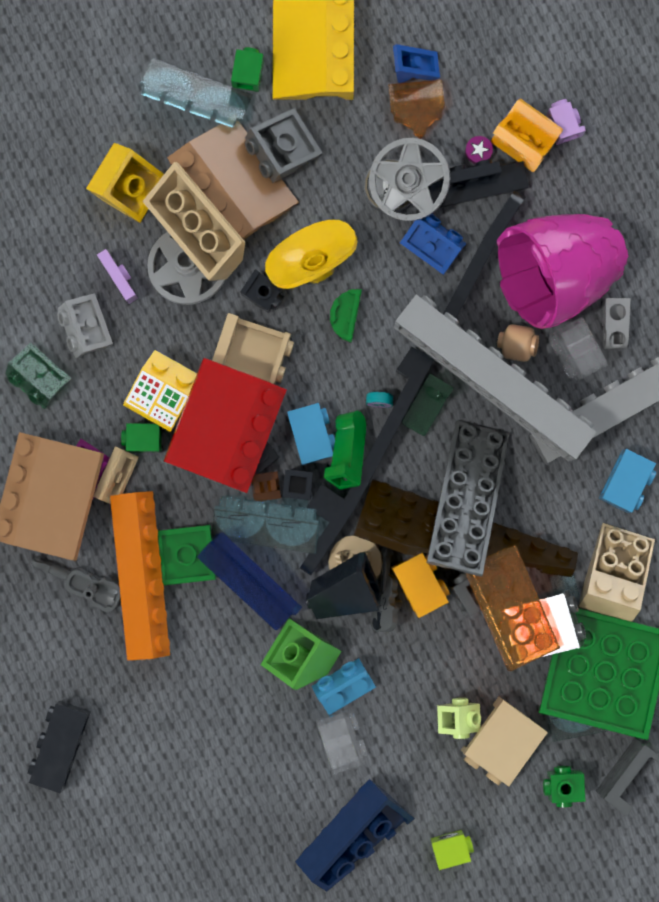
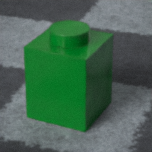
M245 47L243 50L236 49L231 78L232 88L259 92L264 65L263 53H259V50Z
M126 423V430H122L121 444L126 446L127 452L161 453L162 427L157 424Z

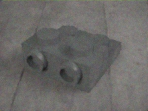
M295 108L251 128L245 136L246 150L250 155H256L260 162L259 170L262 176L270 178L272 183L295 173L299 167L320 158L323 154Z

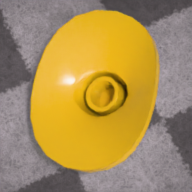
M325 220L304 227L287 237L270 252L265 262V272L272 284L284 289L295 288L308 282L319 283L333 275L335 267L344 262L356 250L358 243L356 233L348 223L341 220Z

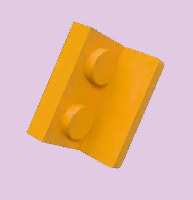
M518 99L508 115L494 130L493 134L495 135L491 139V143L517 162L523 161L524 167L531 172H535L563 132V129L524 100Z

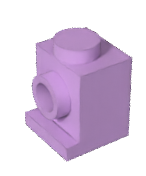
M567 99L553 103L546 116L563 129V132L556 140V145L582 137L586 129L585 126H578L581 123L578 110L576 108L573 109L571 102H567Z

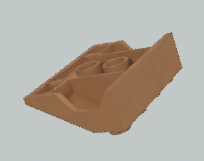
M234 116L189 141L167 158L170 165L174 162L179 163L230 225L245 240L264 225L278 219L299 202L282 179L272 183L270 178L262 176L259 170L260 162L256 155H250L246 150L245 136L247 132Z
M19 432L0 504V542L77 561L104 453Z

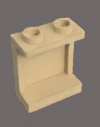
M228 313L212 361L272 384H276V382L281 383L286 367L282 366L285 356L290 357L294 341H290V333H282Z
M498 697L493 704L494 710L468 746H463L461 751L466 755L463 760L475 769H478L479 766L488 771L486 776L497 785L503 782L510 786L548 732L504 699Z

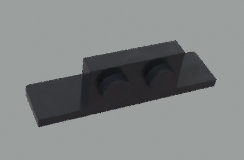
M491 159L477 162L475 167L465 168V165H459L450 168L449 191L439 208L506 194L514 190L527 189L529 184L524 162L500 166L499 161L492 163ZM444 179L429 186L433 203L441 193Z

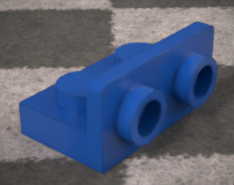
M431 214L423 219L415 220L400 244L444 275L460 251L465 247L466 242L462 240L463 237L460 233L453 229H446L440 224V219Z

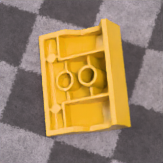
M273 0V100H307L315 96H338L346 100H353L354 0Z

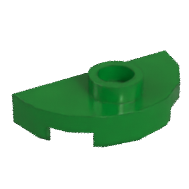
M351 289L342 293L334 300L330 309V323L333 331L342 340L352 343L362 289Z

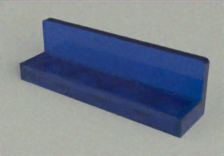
M223 532L217 533L197 555V558L274 630H278L291 615H296L302 609L300 604Z

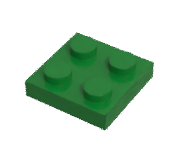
M210 525L158 531L163 585L216 580Z

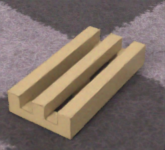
M115 447L93 497L111 504L110 496L123 494L139 457Z

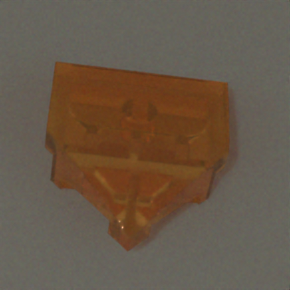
M442 80L388 84L390 110L394 115V122L402 123L414 131L416 137L421 139L426 134V130L442 117V110L445 108Z

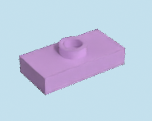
M106 249L97 254L125 300L130 304L138 299L127 282L131 277L123 264L118 267Z

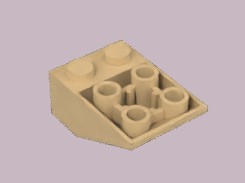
M603 523L583 584L578 607L632 622L641 610L655 539Z

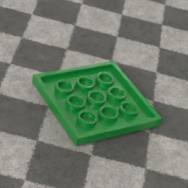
M578 608V612L575 613L578 623L582 622L584 625L586 639H583L584 644L580 648L551 655L538 713L648 740L659 692V629Z

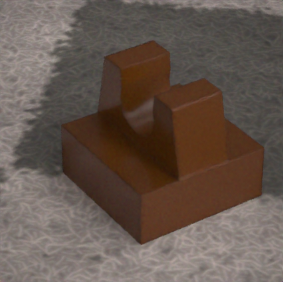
M278 471L254 474L251 482L254 502L281 499Z

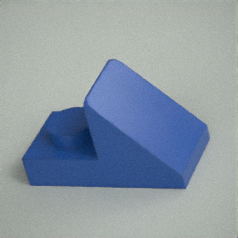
M398 44L393 46L398 84L411 78L435 81L440 78L438 54L436 51Z

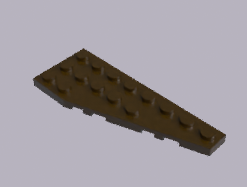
M372 479L353 536L406 555L416 556L417 552L428 553L439 502L421 497L411 491L396 488L386 482ZM493 522L485 565L500 567L501 563L513 565L515 570L523 571L525 567H531L540 570L544 574L572 577L576 569L578 552Z

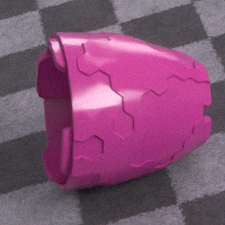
M585 214L537 217L506 228L497 239L499 267L502 276L500 287L511 309L517 311L522 319L532 326L544 329L557 326L592 305L608 292L612 284L618 281L624 274L628 250L620 231L611 227L613 224L608 218Z

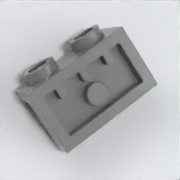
M95 293L67 300L58 308V321L65 328L68 336L66 339L67 346L74 353L75 358H80L86 353L113 345Z

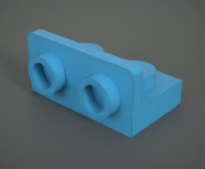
M358 658L353 662L344 664L341 669L333 674L322 677L316 684L312 685V688L319 702L322 703L327 713L331 715L373 690L376 686Z

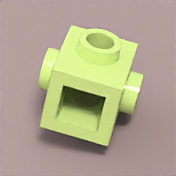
M453 698L452 703L437 706L439 734H451L453 738L465 739L470 738V733L478 732L481 728L479 703H469L468 698Z

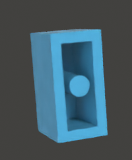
M317 403L288 411L302 466L332 458L335 439L333 434H327L325 425L330 424L326 408L320 409V405Z
M628 449L622 450L598 499L626 513H632L634 509L638 510L644 500L642 491L645 485L650 486L656 475V471L653 470L656 463Z

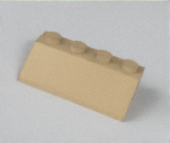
M174 162L142 202L209 281L225 280L243 261L245 241L179 163Z

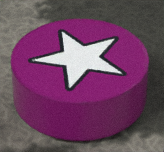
M483 136L471 138L465 148L466 157L473 164L490 159L493 153L492 143Z

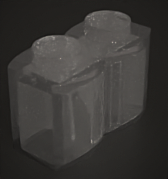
M583 317L551 334L553 337L550 340L551 346L557 355L562 354L566 363L563 364V368L570 379L574 377L576 382L608 366Z

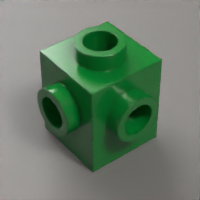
M555 766L554 771H547L548 779H543L544 796H548L552 803H556V807H572L573 802H586L584 773L581 770H571V766ZM563 784H566V787L564 789H561V786Z

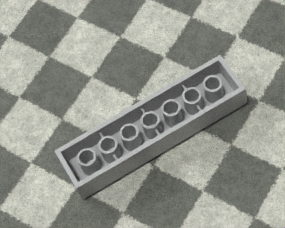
M416 294L397 318L393 328L568 462L576 460L597 433L592 429L593 423L582 415L576 417L569 411L571 407L560 398L554 400L547 395L549 390L538 381L530 382L524 377L526 372L516 364L509 366L502 360L504 356L498 350L491 346L487 349L479 343L481 338L469 329L465 332L457 326L459 321L447 312L444 315L435 309L437 306L435 302L425 295L421 298Z

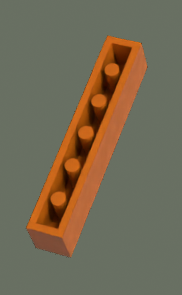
M153 491L110 496L127 661L170 656V640L168 638L167 613L165 610L164 585L162 582Z

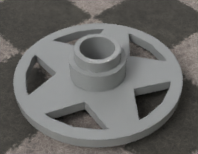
M418 138L396 140L384 147L373 161L369 175L370 191L375 203L387 215L403 221L423 219L435 212L448 194L450 187L448 163L439 149L425 140ZM404 145L399 162L382 161L392 150ZM419 145L432 151L440 162L423 163ZM376 175L389 184L383 201L377 191ZM444 178L441 193L433 203L429 186ZM408 200L420 211V213L409 215L394 212Z
M168 232L155 242L150 251L147 264L150 281L156 291L171 302L183 305L203 302L215 295L225 282V280H217L212 288L201 294L202 279L207 278ZM159 249H161L168 262L154 273V261ZM179 283L185 298L172 295L162 287Z

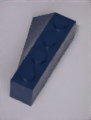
M369 779L359 788L353 798L341 808L335 818L321 831L295 862L312 883L327 892L355 869L354 863L357 860L371 856L375 852L374 846L384 838L389 841L397 834L395 829L403 822L408 825L415 818L384 789Z

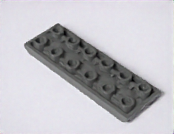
M456 420L426 563L482 577L509 433Z

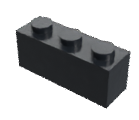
M62 701L57 702L55 707L50 706L45 720L49 722L47 731L40 734L36 748L40 749L37 759H32L27 774L31 775L30 784L57 793L64 791L91 711Z

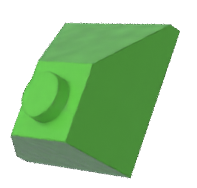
M288 618L262 661L261 666L288 686L297 690L328 675L341 650Z

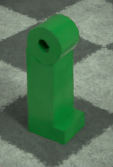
M360 411L340 414L336 418L337 432L331 467L325 468L324 478L340 490L360 486L366 420Z

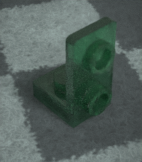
M430 374L402 420V424L421 436H425L454 387Z

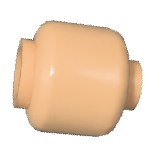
M511 324L508 325L505 332L499 333L497 347L502 348L504 358L526 362L531 356L535 357L537 354L539 335H535L532 327Z

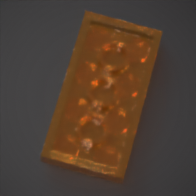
M516 545L486 557L482 577L466 573L508 671H513L560 648Z

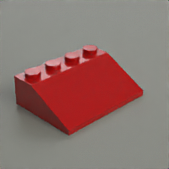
M203 358L165 455L164 462L247 493L287 389Z

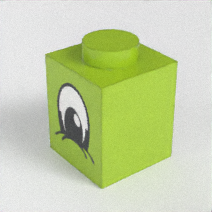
M462 830L430 838L439 870L471 862L469 853L474 852L470 836L465 837Z

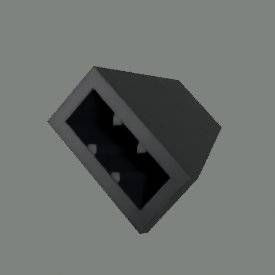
M358 553L311 581L310 590L306 594V603L308 608L312 609L316 619L379 611L382 589L366 553Z

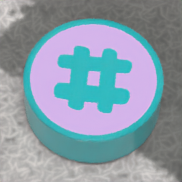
M370 392L366 395V405L380 408L392 407L393 395L385 392Z

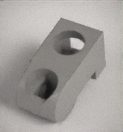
M631 298L602 299L604 349L627 348Z

